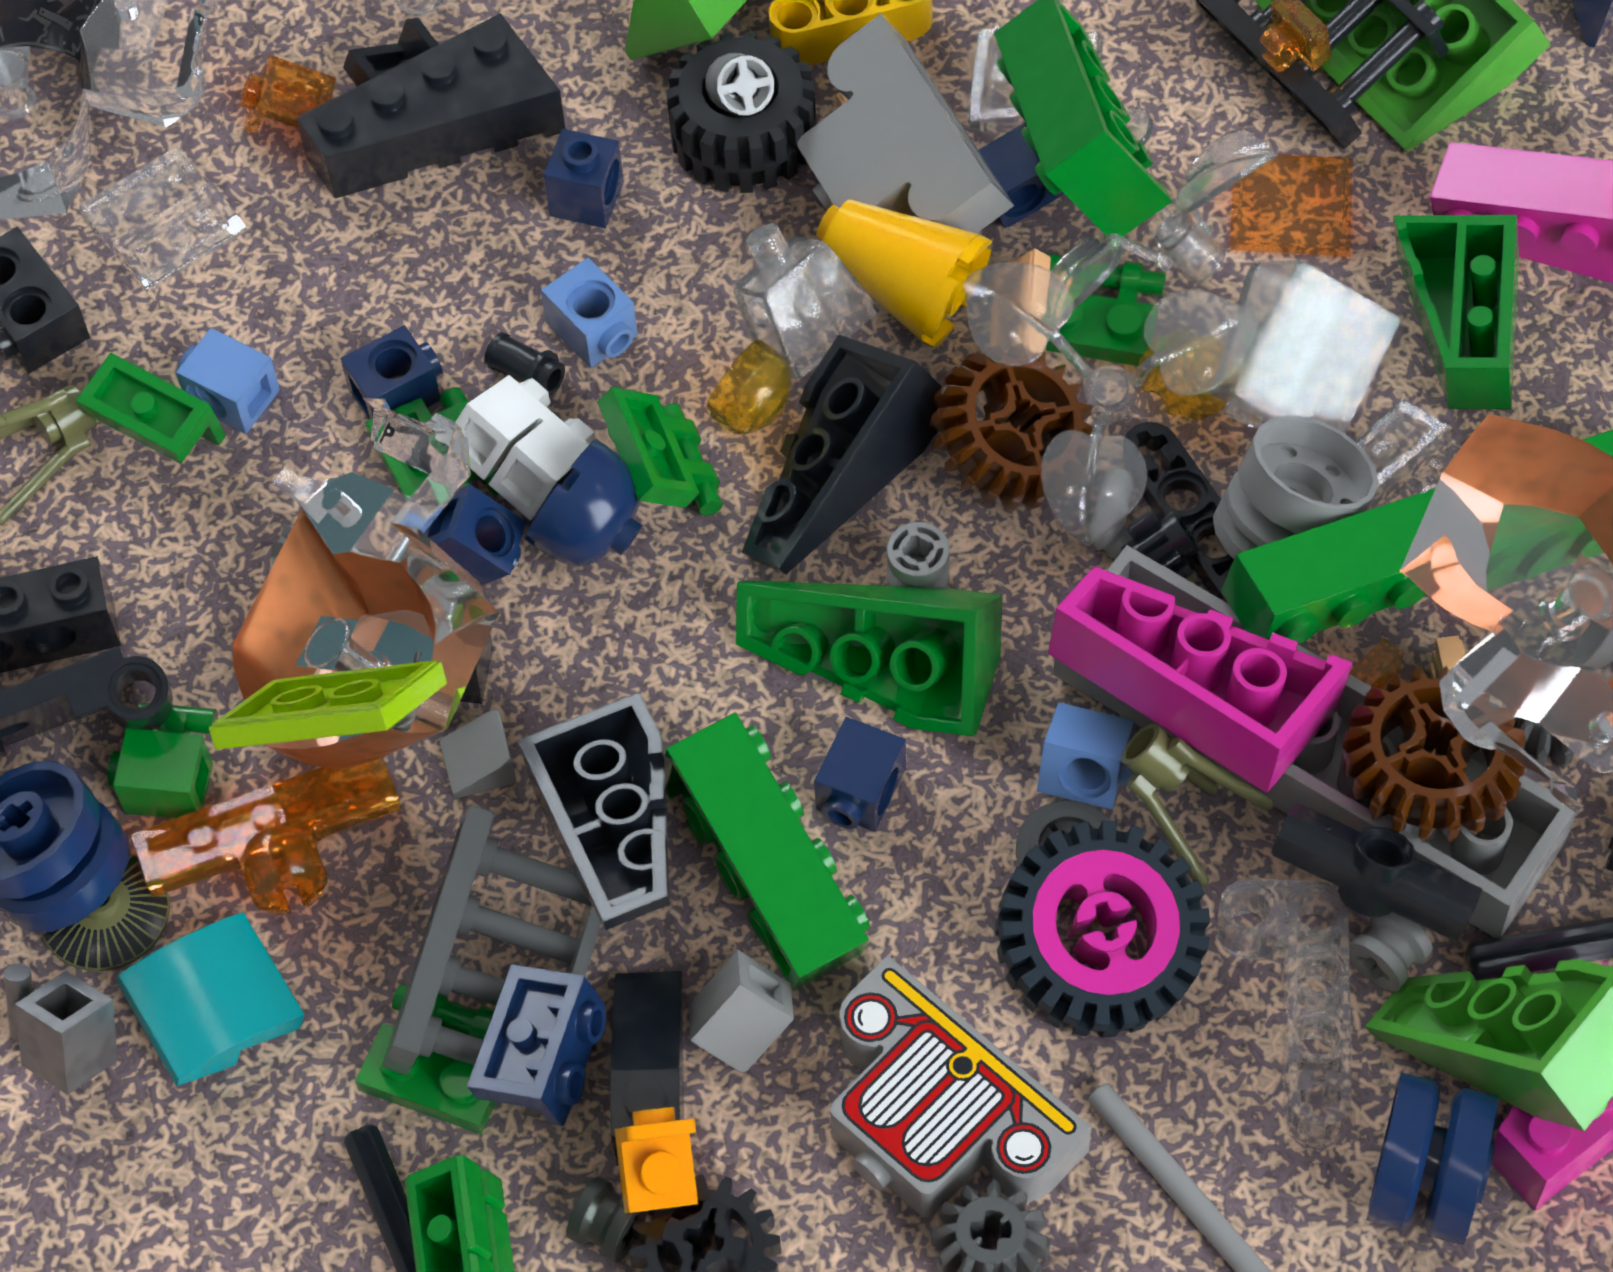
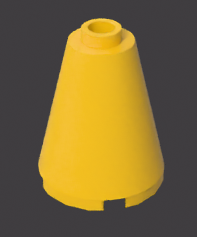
M851 199L845 201L841 207L834 204L831 205L824 214L816 232V236L823 240L821 253L922 343L932 348L941 345L955 326L946 317L948 315L953 316L961 305L968 306L983 277L992 251L987 248L992 241L981 234Z

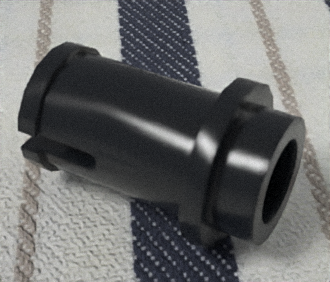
M505 332L498 333L490 341L484 356V362L488 368L497 370L507 376L510 375L520 383L533 378L549 392V396L559 389L565 376V366L559 362L556 353L550 350L541 353L510 337L511 335Z

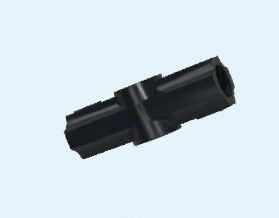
M1297 802L1294 803L1271 851L1272 856L1338 886L1337 891L1342 902L1358 914L1367 917H1382L1394 912L1457 943L1482 893V888L1416 858V852L1412 843L1395 830L1386 827H1370L1360 832Z

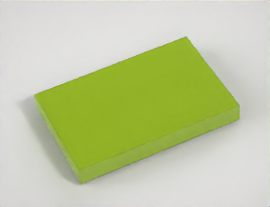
M436 660L274 679L213 722L212 726L209 727L215 750L387 731L445 686L447 680L442 662H437Z

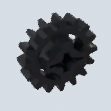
M696 1175L698 1204L649 1210L647 1212L652 1220L651 1223L634 1221L632 1226L634 1239L642 1245L630 1248L629 1257L633 1268L643 1269L640 1272H665L659 1262V1255L665 1257L667 1263L677 1265L680 1269L679 1272H779L778 1264L770 1259L782 1254L780 1235L769 1233L775 1227L774 1214L771 1209L755 1213L758 1200L757 1192L752 1188L744 1192L739 1198L733 1196L732 1178L726 1176L720 1182L717 1190H711L707 1188L704 1175ZM732 1219L739 1223L747 1232L752 1247L746 1246L745 1239L733 1236L730 1226ZM715 1232L717 1250H709L705 1258L700 1259L696 1270L694 1252H702L706 1244L711 1243Z

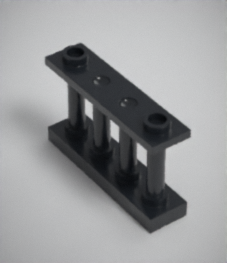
M1194 0L1343 148L1348 147L1362 134L1351 117V114L1357 109L1354 103L1420 40L1440 59L1449 51L1439 33V30L1445 26L1444 22L1423 0H1419L1414 6L1408 0H1350L1300 49L1294 46L1288 52L1275 41L1281 35L1278 29L1308 0H1274L1263 12L1256 9L1250 16L1238 5L1241 0ZM1383 3L1404 24L1338 86L1332 83L1325 90L1313 78L1319 71L1316 65Z

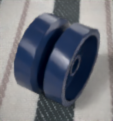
M57 761L31 762L9 770L0 776V910L12 923L29 932H53L78 923L98 909L119 885L129 862V838L119 821L104 804L97 801L91 789L74 769Z
M1401 1072L1384 1136L1366 1220L1402 1229L1411 1221L1419 1189L1429 1191L1424 1218V1226L1428 1236L1464 1245L1476 1203L1481 1204L1488 1180L1495 1141H1492L1491 1138L1499 1096L1462 1088L1453 1096L1444 1128L1434 1125L1440 1099V1090L1437 1082Z

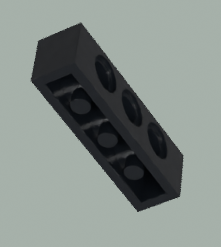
M98 556L0 578V673L121 646L112 592Z

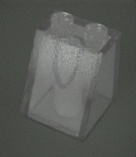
M1301 259L1253 263L1246 275L1209 393L1227 403L1224 412L1228 416L1254 428H1258L1260 422L1263 424L1274 417L1297 415L1322 421L1345 433L1402 319Z

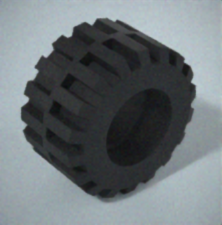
M744 32L743 38H733L732 33L719 35L720 41L712 44L709 40L697 44V53L686 52L679 59L680 69H673L668 79L667 106L671 143L674 153H678L679 164L685 171L693 169L694 179L702 184H706L710 179L715 180V189L728 192L730 185L740 186V193H753V185L763 184L765 190L778 186L777 177L780 175L787 180L798 173L797 163H807L797 146V142L803 134L816 125L815 87L807 62H800V54L791 46L781 49V40L771 36L765 41L757 39V33ZM727 53L751 55L763 60L770 68L774 78V93L770 102L763 108V112L744 118H734L720 114L724 110L713 104L705 89V76L709 66L718 57ZM736 69L734 70L735 75L731 78L730 82L727 83H732L733 79L737 76Z

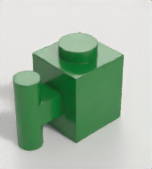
M139 702L137 709L142 708L148 705L149 703ZM173 705L169 717L161 726L156 728L158 729L157 731L126 728L121 752L114 751L112 753L108 766V786L110 790H115L125 814L201 821L213 762L203 735L190 734V732L210 734L209 727L218 720L217 709Z

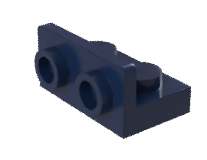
M511 964L467 1088L476 1099L535 1108L540 1111L549 1124L565 1125L571 1106L576 1105L582 1096L585 1084L584 1069L593 1044H596L601 1039L606 1024L605 1005L584 975Z

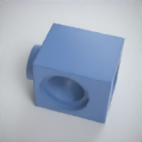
M589 257L541 289L546 324L590 368L606 357L614 358L619 356L630 346L633 338L638 336L634 302ZM591 316H600V317L592 318V319H589V318H588V317H591Z
M212 328L208 330L197 345H193L186 350L176 371L182 390L210 404L218 421L244 434L248 433L280 391L271 357Z
M1058 702L1043 745L1036 792L1113 810L1120 786H1126L1127 781L1133 774L1121 762L1123 750L1132 738L1135 720Z

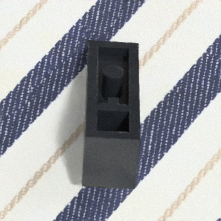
M682 971L615 974L610 1080L611 1140L617 1166H619L615 1129L634 1126L632 1112L674 1107L676 1120H684Z

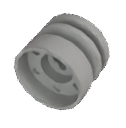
M1297 415L1274 417L1259 426L1238 467V472L1233 475L1227 490L1222 496L1213 515L1215 535L1226 552L1235 558L1237 553L1364 512L1370 505L1379 485L1376 467L1360 445L1344 432L1322 421Z

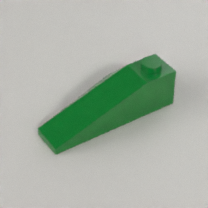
M741 580L737 582L736 645L800 676L813 672L843 687L840 695L857 703H860L865 697L895 712L893 720L911 729L973 737L978 732L1000 660L1003 595L939 587Z

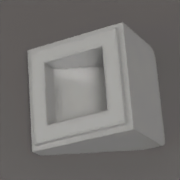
M499 709L486 712L439 739L454 799L517 783Z

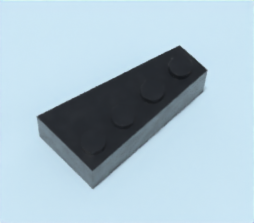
M501 13L296 118L306 160L334 199L408 178L409 171L433 164H438L439 169L461 163L460 157L492 147H494L496 153L518 146L517 140L544 133L545 137L548 138L560 134L562 128L566 129L560 89Z

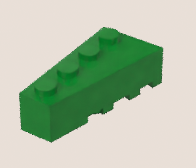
M1037 0L994 32L1002 55L996 60L997 65L1003 76L1014 88V91L1009 94V99L1018 114L1026 121L1027 126L1022 129L1023 137L1040 159V162L1035 165L1036 173L1053 195L1057 196L1063 192L1113 243L1173 202L1165 185L1160 181L1158 182L1146 170L1153 165V162L1145 146L1140 142L1137 143L1134 135L1126 125L1131 119L1123 103L1107 82L1111 79L1084 26L1059 0Z
M734 712L666 748L664 757L665 792L670 800L680 794L683 795L682 804L688 817L686 819L687 827L698 844L704 843L708 845L713 842L719 853L714 855V859L721 880L737 901L747 897L750 899L755 908L747 911L749 923L786 981L790 983L791 989L795 991L861 955L869 941L865 932L870 930V923L858 900L852 894L844 898L832 875L837 873L836 864L824 842L820 838L811 841L799 821V818L804 816V812L796 793L786 781L778 784L768 768L766 762L771 760V755L762 735L754 725L745 728L738 714Z

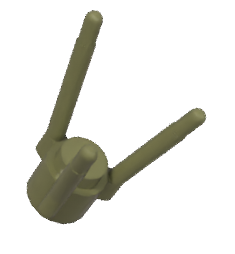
M73 384L61 388L41 400L0 414V439L35 425L40 435L49 445L57 441L64 444L0 509V525H3L73 455L91 445L85 432L96 427L97 422L95 418L83 413L75 400L81 392Z
M1152 723L1142 728L1133 736L1123 750L1121 762L1133 772L1126 786L1142 799L1178 857L1183 856L1191 866L1189 872L1195 882L1199 880L1202 887L1209 883V878L1154 792L1155 789L1160 788L1164 792L1172 791L1186 778L1206 793L1215 794L1218 787L1212 781L1214 780L1265 811L1273 807V801L1269 797L1194 751L1180 737L1173 738L1157 723Z

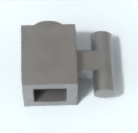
M13 964L4 970L10 1037L14 1041L19 1042L21 1065L69 1095L118 1061L113 999L68 971H64L35 990L33 989L32 974L29 966Z

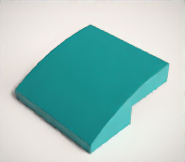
M244 912L198 929L156 950L118 974L116 981L176 1087L237 1064L241 1050L296 1031L301 1028L305 1016Z

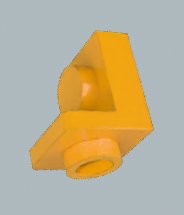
M674 1107L632 1112L634 1126L615 1129L624 1212L633 1213L698 1204L690 1133H696L695 1118L676 1120Z

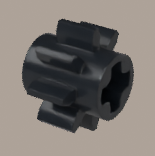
M1151 508L1128 524L1127 531L1133 539L1123 545L1121 550L1128 545L1183 578H1187L1194 573L1193 569L1195 568L1189 561V558L1199 552L1200 547L1187 526L1174 511L1160 520L1154 509Z

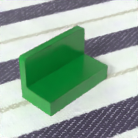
M111 352L75 400L83 413L179 464H182L200 437L218 446L226 437L210 404Z

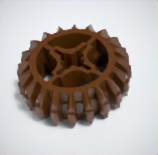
M1022 343L1012 346L1007 352L997 344L989 347L983 354L978 351L971 353L961 362L959 367H954L944 378L945 382L943 383L944 386L935 394L934 401L932 402L938 410L931 416V422L928 426L941 432L934 440L933 450L948 452L950 458L945 462L943 472H951L958 469L964 476L961 481L960 491L969 490L975 485L981 489V505L991 503L999 496L1004 511L1015 509L1020 503L1029 511L1030 509L1038 508L1045 501L1049 503L1058 500L1066 493L1067 487H1073L1082 478L1083 467L1091 461L1094 453L1088 444L1095 438V433L1098 429L1085 422L1091 415L1094 405L1079 403L1076 398L1081 392L1083 383L1068 385L1062 378L1065 374L1066 364L1050 369L1046 366L1045 351L1035 353L1028 359ZM984 391L987 403L983 406L985 418L977 422L975 414L976 397L978 392ZM1049 433L1050 456L1047 464L1043 465L1040 452L1044 449L1041 436Z
M1419 665L1412 671L1410 683L1393 672L1391 677L1386 680L1384 690L1374 686L1371 687L1365 695L1364 706L1357 705L1351 713L1349 722L1351 728L1345 732L1342 748L1345 750L1344 753L1348 754L1345 757L1343 766L1346 777L1355 779L1352 789L1355 800L1372 799L1369 808L1372 820L1389 813L1394 816L1392 828L1397 832L1404 830L1407 824L1417 826L1418 836L1423 843L1430 837L1432 828L1441 829L1443 835L1450 843L1453 839L1457 838L1460 824L1476 836L1479 831L1483 830L1486 818L1497 822L1504 815L1507 802H1512L1513 799H1516L1521 786L1519 778L1525 773L1527 758H1525L1526 754L1522 751L1526 739L1524 730L1513 728L1516 720L1514 707L1496 708L1499 700L1496 687L1481 694L1475 691L1476 680L1473 673L1463 679L1462 684L1451 681V674L1447 665L1439 671L1437 679H1428ZM1400 726L1404 732L1403 744L1399 745L1396 754L1386 758L1381 741L1391 730ZM1467 736H1469L1470 739H1471L1472 741H1474L1475 743L1479 744L1480 746L1486 747V748L1478 747V746L1472 744L1471 742L1467 741V740H1466ZM1482 750L1486 759L1487 769L1480 777L1470 782L1465 775L1466 763L1470 761L1471 754Z

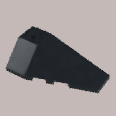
M640 693L519 739L518 744L533 792L557 842L605 930L670 905L664 744L662 736Z

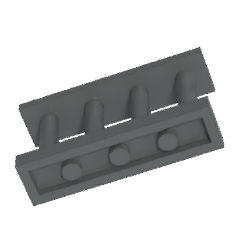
M469 805L457 829L381 1066L383 1068L408 1075L418 1055L429 1058L432 1052L473 1066L475 1065L483 1040L441 1026L442 1019L431 1015L437 995L441 994L448 997L451 991L497 1005L505 980L460 965L462 958L451 955L457 933L468 936L469 932L473 931L568 963L565 973L586 975L601 920L574 872L498 847L499 840L488 836L495 815L494 812ZM488 872H492L585 904L576 937L480 906V898L469 895L475 875L486 877ZM525 1107L523 1114L537 1117L540 1111L535 1108Z

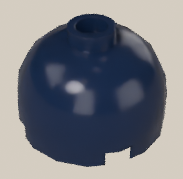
M595 439L572 464L571 467L574 470L562 484L558 483L526 532L527 537L525 540L545 555L563 564L575 566L594 564L608 554L611 549L622 556L643 527L641 523L634 519L641 501H638L635 494V486L629 467L615 451L598 439Z

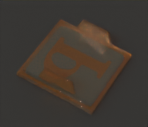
M1234 152L1230 250L1350 257L1352 158Z

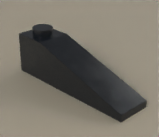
M839 334L804 387L799 403L806 409L797 433L786 434L780 452L787 460L779 481L772 483L765 489L742 553L753 561L787 575L925 451L933 437L939 432L928 425L931 422V416L938 410L932 402L934 401L935 394L942 386L916 361Z

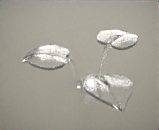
M1134 107L1127 110L1131 120L1126 125L1134 135L1137 143L1140 142L1145 145L1153 130V119L1144 108ZM1244 129L1231 130L1211 143L1188 167L1185 173L1187 183L1178 190V196L1175 201V207L1180 213L1172 214L1167 207L1157 212L1163 220L1154 234V238L1158 242V251L1115 233L1106 235L1101 242L1094 236L1087 237L1071 248L1050 270L1046 294L1047 326L1055 334L1059 335V331L1068 315L1085 301L1115 270L1121 260L1123 250L1156 263L1164 272L1174 266L1191 284H1198L1209 278L1222 264L1226 250L1211 235L1212 229L1202 220L1198 209L1258 167L1274 158H1278L1277 153L1268 144L1258 139L1249 131Z
M1002 262L973 272L964 282L969 328L975 343L987 357L1006 366L1029 364L1043 354L1049 340L1075 367L1081 377L1086 380L1085 396L1088 404L1094 405L1092 412L1098 417V420L1092 427L1091 436L1075 430L1059 433L1047 446L1041 464L1042 486L1053 513L1061 525L1085 546L1095 544L1110 528L1130 514L1139 503L1145 491L1147 468L1145 460L1136 445L1120 435L1103 437L1104 430L1110 427L1112 422L1122 421L1134 411L1137 404L1135 388L1143 385L1146 376L1151 370L1160 365L1161 376L1165 386L1175 394L1197 395L1214 389L1222 384L1245 358L1252 344L1257 325V318L1252 310L1216 294L1196 289L1176 291L1163 297L1156 303L1146 319L1144 336L1147 345L1155 353L1154 355L1146 358L1132 374H1129L1125 369L1117 365H1103L1093 370L1067 340L1056 331L1071 317L1074 303L1067 286L1053 272L1031 263Z

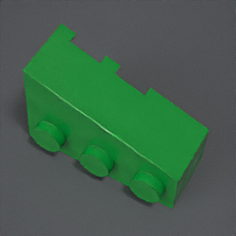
M1517 215L1393 216L1397 258L1448 408L1511 410L1519 272Z

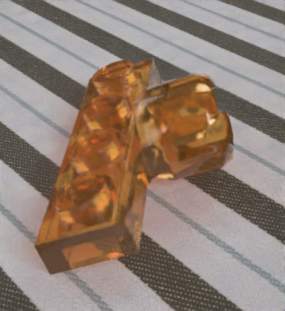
M380 758L376 761L340 770L320 767L131 834L152 898L227 871L238 870L243 873L252 901L257 908L271 914L287 915L292 912L284 889L296 885L305 909L320 898L326 887L328 878L317 848L319 841L328 835L402 810L384 758Z

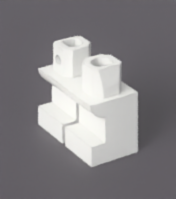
M508 375L466 404L449 433L455 432V452L447 444H442L483 480L497 470L489 485L531 521L557 484H562L574 470L571 467L572 464L594 440L595 432L579 418H569L565 422L558 418L548 409L551 403L549 392L533 378L518 383Z

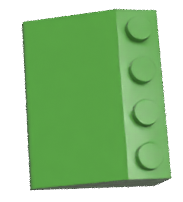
M1255 0L1263 10L1274 1ZM1308 0L1281 28L1302 47L1350 0ZM1419 0L1408 1L1414 6ZM1423 0L1444 22L1445 26L1439 30V33L1449 51L1440 59L1420 40L1356 102L1406 152L1438 133L1508 87L1551 45L1536 22L1513 0ZM1381 3L1318 65L1335 82L1340 84L1404 23Z

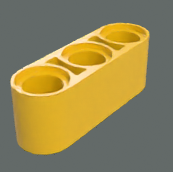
M774 0L769 8L770 36L781 40V49L790 46L800 54V62H807L808 66L829 61L832 53L841 43L880 13L907 41L923 36L932 24V0Z

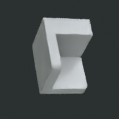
M737 949L691 1001L689 1005L690 1041L737 1071H748L794 1020L790 983Z

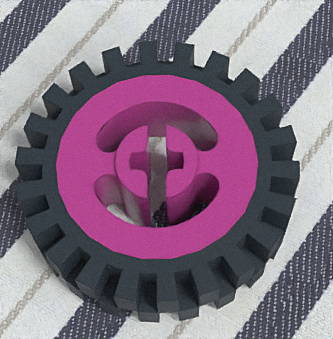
M1105 820L1102 821L1099 828L1089 829L1088 821L1074 824L1070 832L1062 834L1059 829L1048 835L1040 847L1035 845L1025 855L1019 867H1016L1004 890L998 906L1000 907V912L995 921V935H999L1000 944L996 949L999 963L1006 962L1009 972L1005 978L1012 990L1019 987L1026 995L1022 1003L1032 1012L1039 1007L1048 1014L1045 1022L1056 1028H1059L1063 1022L1074 1026L1072 1034L1087 1037L1091 1030L1101 1031V1038L1116 1037L1121 1030L1129 1029L1130 1033L1144 1029L1150 1021L1154 1019L1158 1021L1180 1001L1197 978L1203 966L1201 961L1208 951L1210 937L1205 936V929L1210 924L1209 908L1202 909L1200 900L1205 894L1199 880L1194 883L1190 882L1187 873L1191 866L1184 857L1181 856L1175 862L1167 854L1171 845L1160 837L1155 844L1143 839L1145 829L1131 825L1128 832L1118 831L1117 821ZM1065 899H1073L1079 905V909L1068 928V938L1085 933L1094 918H1098L1102 927L1122 923L1132 908L1127 900L1129 899L1139 910L1145 922L1147 947L1144 956L1139 960H1133L1125 952L1137 929V920H1133L1119 925L1109 941H1106L1102 931L1081 935L1072 950L1074 955L1082 962L1097 966L1100 970L1082 965L1066 951L1060 941L1056 927L1058 906Z

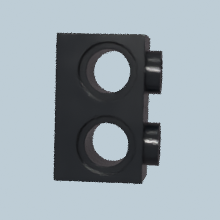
M17 226L0 236V355L6 361L15 356L25 371L30 374L90 338L78 303Z

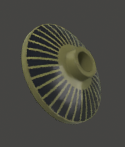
M129 853V862L121 881L111 893L109 901L104 906L99 907L76 924L53 932H41L42 937L51 952L61 961L72 967L86 971H109L124 967L144 956L163 934L170 913V899L167 887L159 872L149 862Z

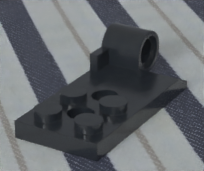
M118 646L0 691V758L6 755L5 746L107 708L116 723L124 729L154 730L167 720L173 706V695L165 672L156 662L142 656L123 658ZM146 681L156 688L154 698L148 705L133 709L126 707L120 702L122 692L134 685L133 682Z

